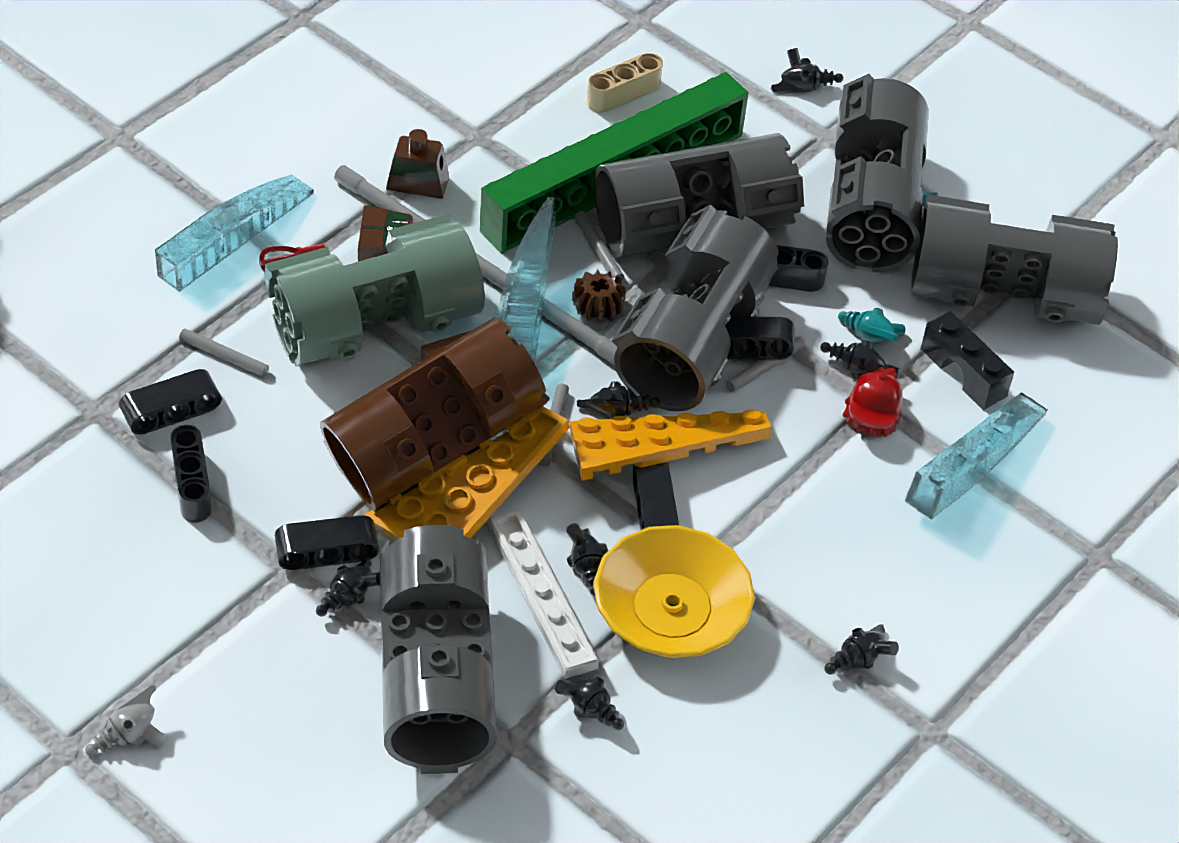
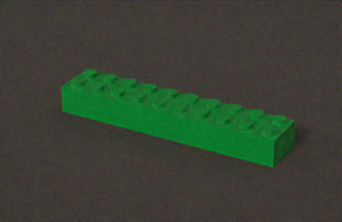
M724 72L693 88L686 89L674 97L663 100L655 106L640 111L621 122L614 123L600 132L591 134L581 141L566 146L547 157L540 158L526 167L517 169L509 175L481 187L480 232L502 254L573 219L579 211L586 213L596 208L594 181L596 169L601 164L733 141L741 137L749 92L732 76Z

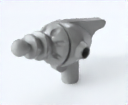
M149 686L115 710L106 721V730L104 732L102 730L98 731L100 736L93 737L95 743L88 744L85 748V753L88 756H95L99 749L103 753L106 751V747L112 750L115 743L123 746L128 745V742L134 745H141L145 739L158 748L167 737L151 724L155 708L150 703V698L156 691V686Z

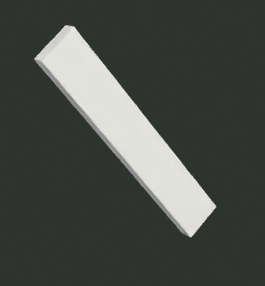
M517 510L489 518L488 528L564 678L567 679L598 669L599 661L521 511Z

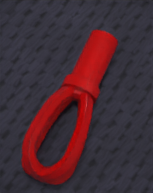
M322 243L303 248L290 246L267 247L259 255V265L262 271L265 272V264L325 248ZM287 251L293 253L264 259L265 255L269 252Z

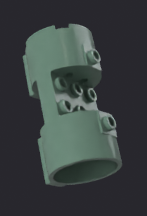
M449 214L388 230L385 245L388 254L344 266L336 255L330 254L328 247L265 264L264 281L267 286L268 297H275L272 301L274 310L272 317L279 339L289 360L295 359V366H300L328 357L330 359L337 357L349 358L358 351H361L364 337L362 330L370 327L372 323L382 320L385 322L395 321L403 314H405L412 327L417 331H421V333L430 330L433 332L442 331L451 325L452 321L480 314L484 309L485 303L481 268L472 242L462 225L457 221H451Z

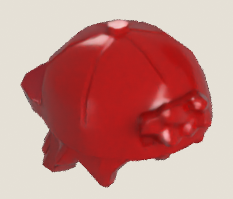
M880 367L876 371L861 375L856 381L850 396L845 399L847 406L842 416L847 418L846 423L851 425L852 428L857 427L858 433L864 432L867 437L873 434L875 437L880 438L882 435L887 437L896 431V424L900 423V417H902L903 390L901 384L896 380L898 375L895 373L894 368L884 370L883 367Z

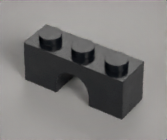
M952 311L926 324L920 349L940 369L956 362L964 376L962 390L982 410L1008 396L1014 371Z

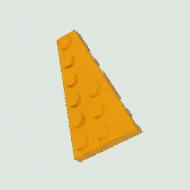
M542 406L508 427L506 433L494 440H486L479 445L478 450L470 455L465 456L463 454L420 481L416 488L403 496L399 494L389 500L390 504L374 512L372 509L364 515L374 520L375 528L378 532L394 541L404 537L405 530L426 525H445L464 530V536L471 539L569 430V421Z
M750 409L743 411V413L715 411L711 414L702 415L681 413L678 416L650 414L641 418L616 416L612 419L596 420L586 417L579 421H570L569 433L581 480L584 481L593 479V472L607 470V473L611 475L620 473L621 467L629 464L642 468L689 457V451L702 448L704 453L716 451L718 444L728 443L732 446H740L771 439V425L765 411L760 412Z

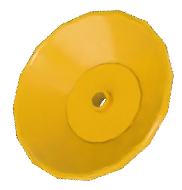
M680 525L647 527L621 538L602 557L593 582L597 609L612 632L638 650L667 658L702 656L728 645L748 624L755 601L750 571L735 550L710 533Z

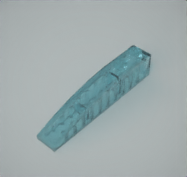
M291 174L256 186L225 201L199 217L155 249L157 276L177 291H182L313 195L314 189Z
M547 197L528 227L508 271L498 314L493 313L492 318L496 317L502 320L511 329V333L508 334L509 338L515 339L519 345L523 344L534 363L536 360L556 222L553 197Z
M1019 393L917 470L905 502L932 520L969 491L1000 463L1046 415L1048 409L1024 393Z

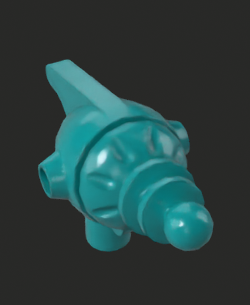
M874 308L873 311L867 310L862 313L857 311H841L838 314V319L844 322L845 326L855 330L858 337L862 340L872 342L873 347L879 342L888 340L897 342L898 336H903L906 331L904 324L891 323L884 316L883 310L880 308Z

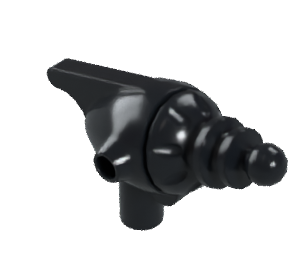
M798 48L787 50L791 67L781 74V82L773 84L770 89L772 91L808 92L812 91V89L816 90L820 84H823V86H827V83L833 85V81L841 83L844 80V76L841 73L834 75L833 71L828 73L827 69H824V72L821 71L808 58L800 59Z
M864 340L862 343H852L847 347H844V343L837 346L836 342H834L833 346L828 342H823L820 345L823 353L830 352V358L835 356V361L837 362L841 359L843 366L846 370L849 369L853 378L859 379L861 375L876 371L880 367H883L884 370L894 368L895 373L898 374L899 367L887 364L881 355L873 349L872 342Z
M612 381L608 388H602L590 399L577 400V407L595 408L599 412L608 415L610 419L616 416H629L633 413L634 409L641 412L642 408L648 411L649 406L652 408L660 406L658 398L653 397L649 399L648 394H645V397H643L642 393L635 395L630 388L621 386L618 381Z
M573 523L566 529L573 542L571 554L567 557V563L570 567H574L578 574L582 575V580L585 582L586 587L590 588V594L595 596L593 582L601 559L608 552V548L605 543H599L591 535L589 528L581 530L577 523Z
M369 557L362 560L357 566L349 568L346 565H342L337 569V574L330 583V592L325 593L324 598L320 600L321 605L316 607L315 612L318 616H326L327 612L333 613L335 609L339 610L342 605L361 604L365 601L364 595L368 587L380 586V572H372L370 568L372 562Z
M879 624L869 631L855 628L852 630V635L842 643L841 651L836 652L835 656L831 657L830 663L825 665L824 670L828 675H832L835 672L848 671L851 667L870 669L873 667L874 661L878 658L879 654L896 655L899 651V645L896 641L885 640L883 624Z
M577 675L570 677L568 681L559 680L556 683V693L571 698L574 705L573 712L578 717L598 718L599 722L605 723L606 726L612 725L615 730L624 728V721L619 718L620 713L613 704H610L611 698L604 687V680L596 676L593 679Z

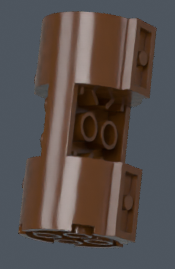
M496 317L490 319L320 421V429L324 438L323 442L336 466L342 471L349 484L370 509L375 510L437 470L547 404L548 401L544 397L541 398V395L546 392V388L534 361L523 344L519 345L515 339L509 338L508 334L511 333V329L502 320Z

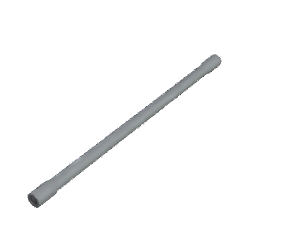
M341 165L334 174L335 181L353 193L361 195L377 207L410 214L413 216V223L425 220L367 182L363 176L346 165ZM476 253L483 277L595 350L598 355L614 365V355L618 347L612 340L601 336Z

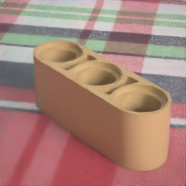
M644 53L591 75L588 79V108L595 112H607L658 90L661 85L662 58L654 53Z

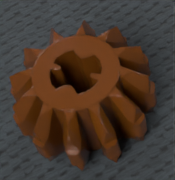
M598 269L595 274L585 271L582 278H577L574 284V291L572 292L573 305L576 306L577 314H585L587 321L597 318L600 323L605 317L613 320L616 314H620L626 299L625 286H622L621 278H612L611 271L601 274Z

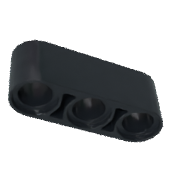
M776 245L779 251L777 256L778 270L768 286L815 292L823 288L829 263L828 257L824 253L817 250Z
M731 317L725 325L731 341L727 359L782 360L793 354L796 327L788 318Z
M197 369L130 391L120 399L119 408L132 433L142 435L211 412L220 405L222 396L209 372L205 369Z
M181 425L172 431L170 437L180 511L185 520L201 522L206 520L212 511L202 436L200 430L195 426Z
M660 463L642 468L633 465V487L640 530L647 527L679 525L668 463Z
M365 515L289 523L280 526L274 534L279 566L287 570L357 563L367 557L371 560L379 553L374 520Z

